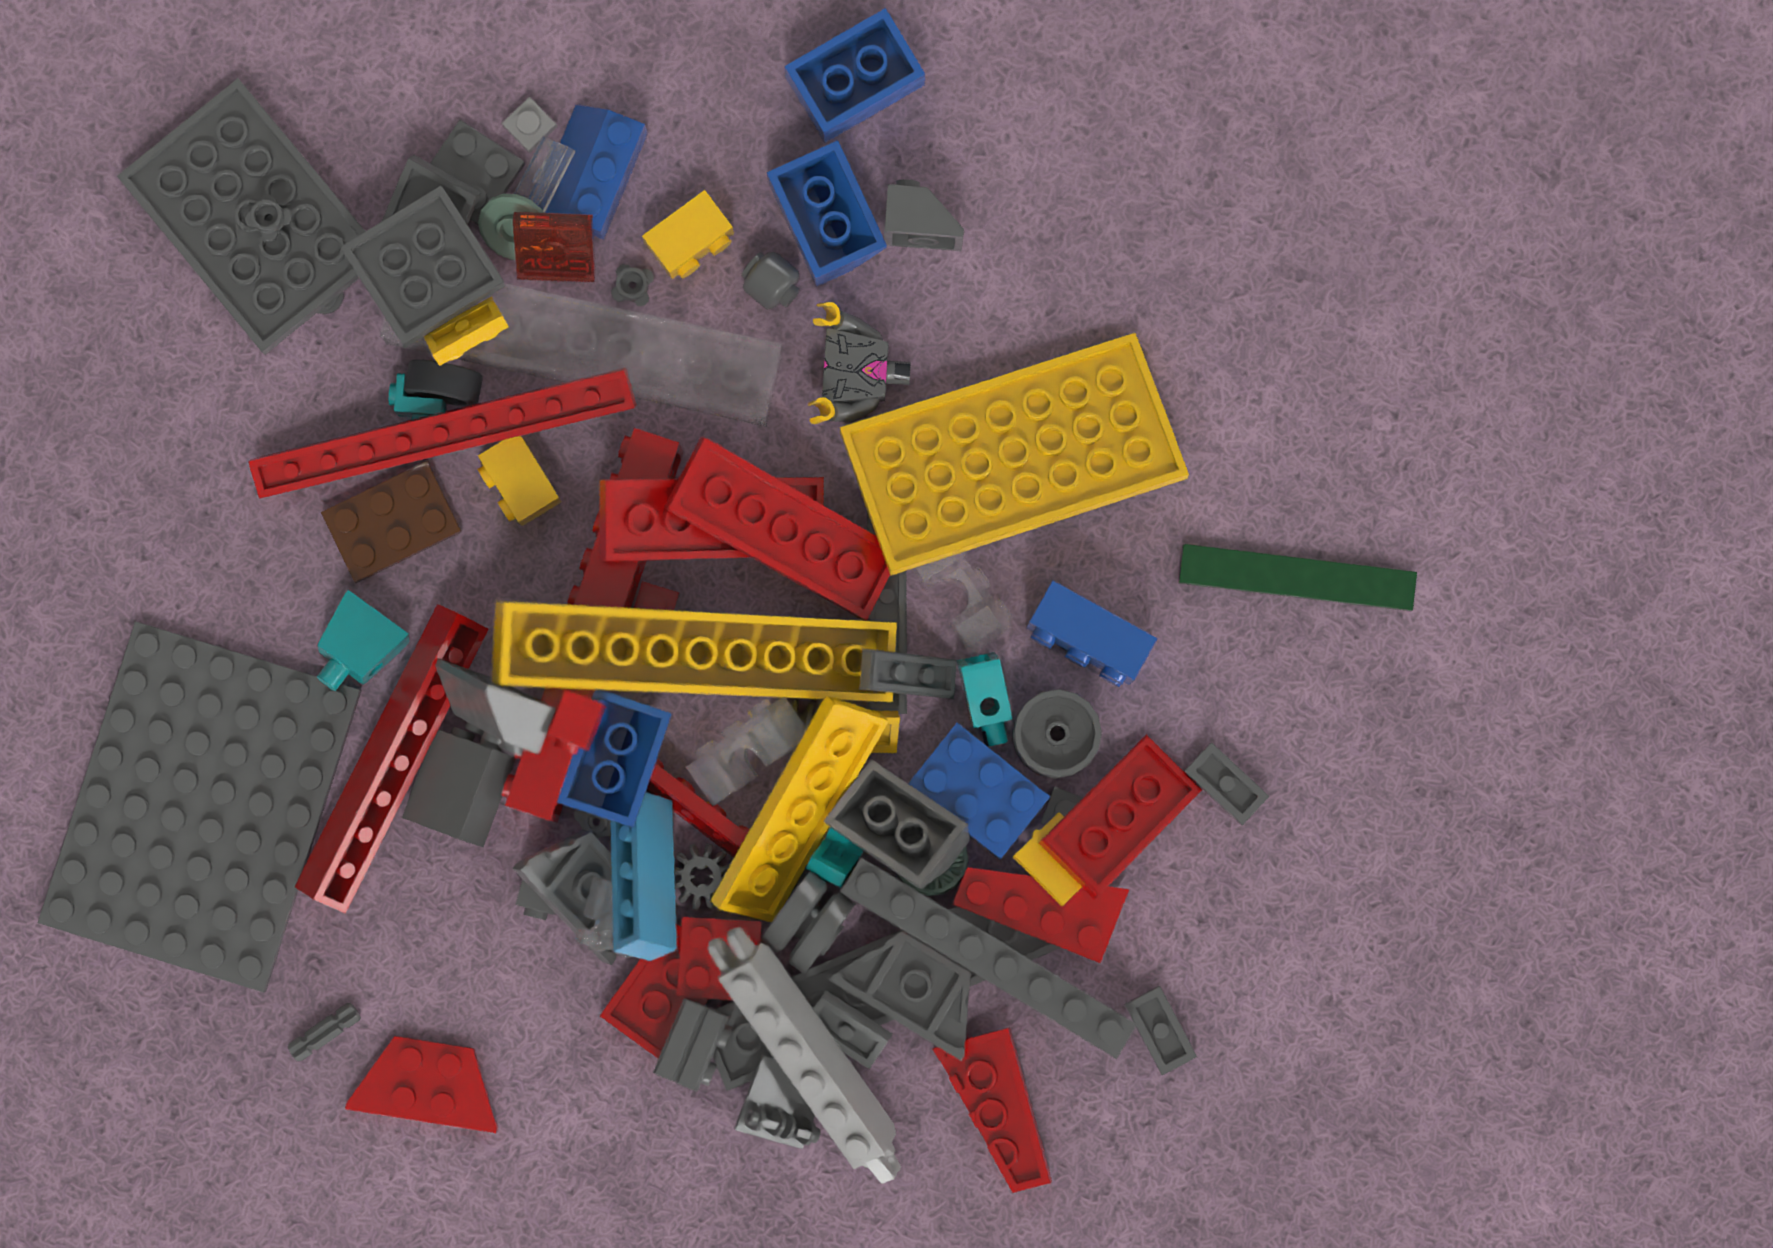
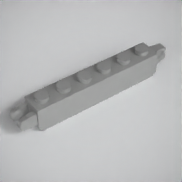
M740 927L728 931V943L733 948L735 954L721 938H715L708 942L709 954H711L714 962L722 971L718 979L853 1169L862 1165L865 1168L868 1167L882 1184L894 1179L898 1171H900L901 1165L894 1155L896 1150L892 1141L896 1135L893 1121L836 1043L770 947L762 943L755 946L745 934L746 932L740 929Z

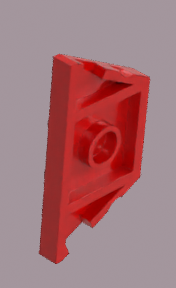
M394 1036L345 1105V1110L497 1133L498 1131L497 1121L491 1108L475 1049L471 1047Z

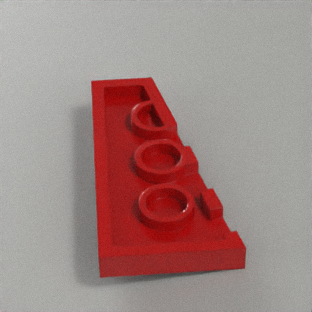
M1010 1027L965 1039V1053L962 1060H959L938 1046L932 1048L949 1075V1080L956 1093H959L969 1111V1116L975 1127L979 1129L990 1154L1012 1193L1051 1183V1174Z

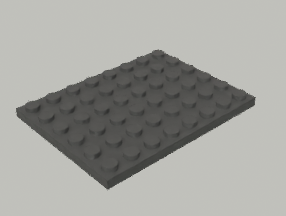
M135 621L38 923L260 992H266L298 893V889L294 886L308 861L362 690L341 684L336 691H333L319 681L317 676Z

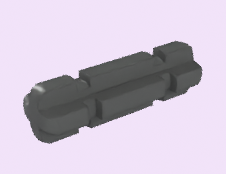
M346 1003L336 1010L334 1016L330 1014L304 1032V1037L299 1036L287 1046L292 1057L296 1061H303L313 1054V1049H320L343 1033V1028L353 1026L361 1019L358 1010L352 1003Z

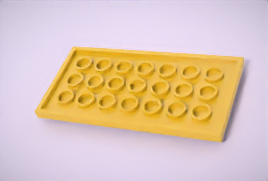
M1136 333L840 427L843 444L890 576L1186 480L1189 476Z

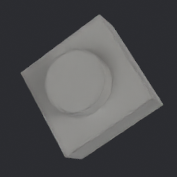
M530 97L502 122L503 127L528 153L533 151L557 128L556 123Z

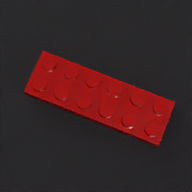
M706 437L699 438L664 506L666 510L861 620H868L890 576L876 535Z
M775 477L824 505V477ZM679 478L600 479V560L748 558L749 556L664 508Z

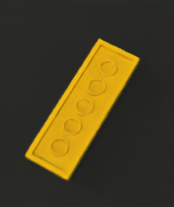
M829 696L824 698L710 900L718 909L768 922L775 920L829 827L824 823L825 818L857 778L889 720L878 712Z

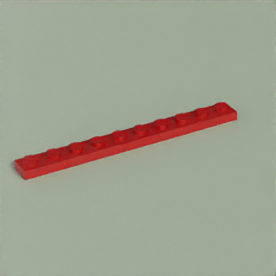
M622 368L252 458L248 463L258 497L261 499L633 409L637 405L627 368Z

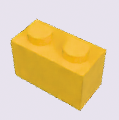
M704 190L642 235L645 245L669 277L673 279L680 275L683 279L700 267L701 264L698 260L709 252L715 256L725 250L732 243L729 237L734 234L732 225Z
M522 436L502 440L478 455L483 466L477 470L489 489L495 485L498 488L503 499L497 503L509 522L517 519L518 523L523 526L562 502Z

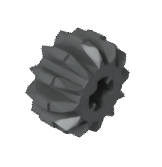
M707 843L705 845L703 856L699 855L696 844H692L689 846L693 859L689 860L681 852L676 855V858L685 865L683 869L674 867V875H682V880L675 881V889L683 886L686 888L679 896L678 901L684 903L693 894L695 896L692 908L699 910L702 896H705L709 909H713L716 906L710 901L713 897L712 894L716 892L723 879V873L727 872L731 864L720 867L719 863L727 855L724 850L718 852L715 858L711 859L712 844ZM707 866L710 867L713 874L709 875V877H713L711 884L707 886L702 883L698 887L695 886L692 879L696 878V876H692L694 869L698 867L703 870Z

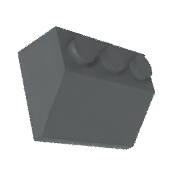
M438 658L435 666L451 708L456 716L467 721L466 729L482 735V738L499 744L500 748L514 754L522 755L524 749L539 754L556 708L512 685L491 683L492 677Z
M872 759L824 820L826 825L920 889L946 872L970 841L967 823Z

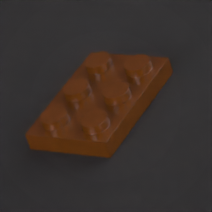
M427 461L321 512L355 583L367 579L462 532Z

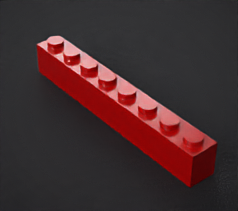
M436 605L294 886L296 889L311 899L346 914L451 706L437 672L436 662L439 658L469 669L489 628L442 605Z

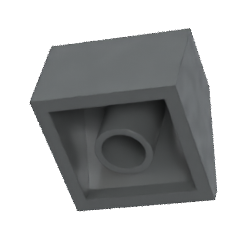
M907 179L897 180L896 185L888 184L884 240L887 246L962 251L964 228L928 187H920V182Z

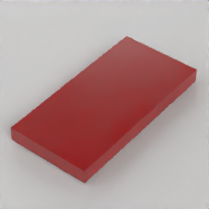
M1146 734L1057 823L1039 844L1096 899L1202 789Z

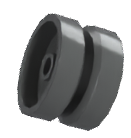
M1060 689L1042 692L1029 700L1016 717L1012 732L1014 749L1023 765L1039 776L1052 779L1072 776L1089 765L1098 752L1102 736L1099 717L1091 704L1076 693ZM1055 726L1061 727L1060 731L1065 732L1064 738L1060 741H1054L1050 737V731Z
M811 871L760 940L761 943L769 946L773 952L777 953L784 950L793 936L797 937L799 942L789 954V963L803 974L808 971L819 954L823 956L845 927L842 925L843 921L856 905L846 895L838 892L832 895L823 909L818 907L817 903L827 890V882Z

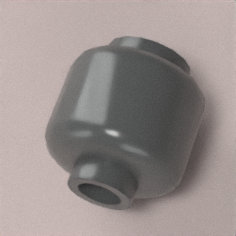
M759 252L741 274L745 279L743 290L766 309H774L780 304L786 308L800 292V289L796 286L800 276L799 271L776 252H769L765 255Z

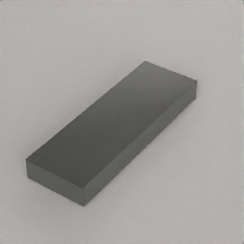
M863 649L860 689L954 699L957 660Z

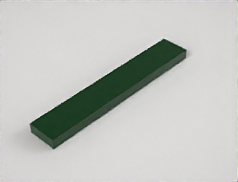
M1183 544L1178 584L1412 612L1417 572Z

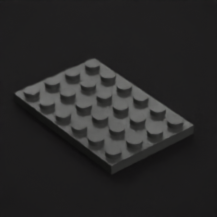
M238 78L117 175L124 186L264 355L359 279L340 247L366 231ZM263 195L274 196L276 203L282 209H289L293 216L291 223L284 225L278 231V237L274 241H265L258 229L249 227L245 222L247 212L251 211L252 207L260 201ZM267 215L265 220L271 221L272 215Z

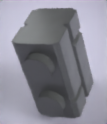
M684 998L653 1073L694 1091H699L701 1084L709 1087L718 1064L711 1062L717 1047L725 1049L733 1030L732 1026L727 1025L730 1016L691 999Z

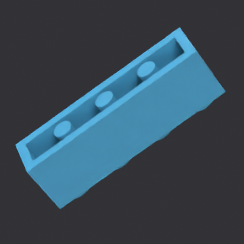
M645 793L634 828L611 820L613 951L652 961L677 950L672 800Z

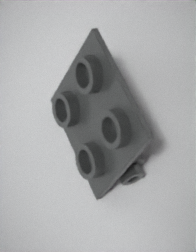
M762 1054L734 1130L803 1149L804 1145L817 1143L821 1132L813 1122L815 1114L776 1059Z

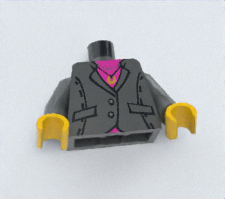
M832 302L817 303V307H822L826 311V318H813V323L816 326H831L832 328H826L822 398L808 402V406L814 405L818 407L820 416L812 417L809 421L814 425L827 420L854 422L875 411L879 402L885 401L886 384L909 385L911 362L888 360V342L883 341L880 332L859 317L840 311L838 306Z

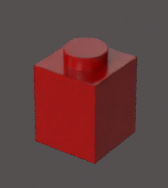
M565 689L547 735L556 738L555 747L570 753L577 754L579 748L589 751L606 706Z

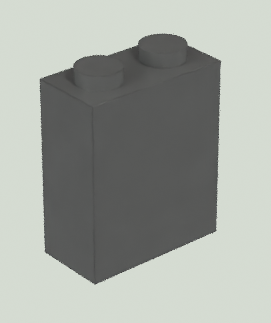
M453 727L450 734L438 730L424 757L402 818L458 840L484 847L502 798L505 781L509 773L511 774L516 758L502 753V748L499 747V744L482 737L479 744L473 742L475 734Z

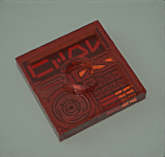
M514 212L513 234L517 280L595 283L593 215Z

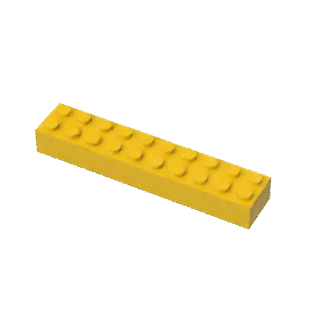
M496 602L491 683L501 685L824 699L826 696L838 700L893 702V693L861 690L860 680L862 650L873 649L895 652L897 623Z

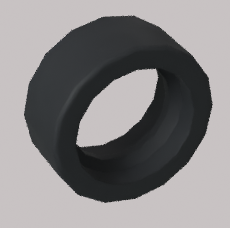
M414 359L409 362L404 391L415 397L442 399L446 404L465 407L478 404L483 376L474 370L449 363L439 366L437 361Z

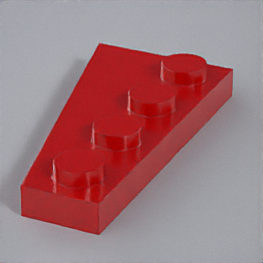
M967 867L952 905L1101 963L1130 889L1108 886L1094 899L1081 887L1061 906L1032 876Z

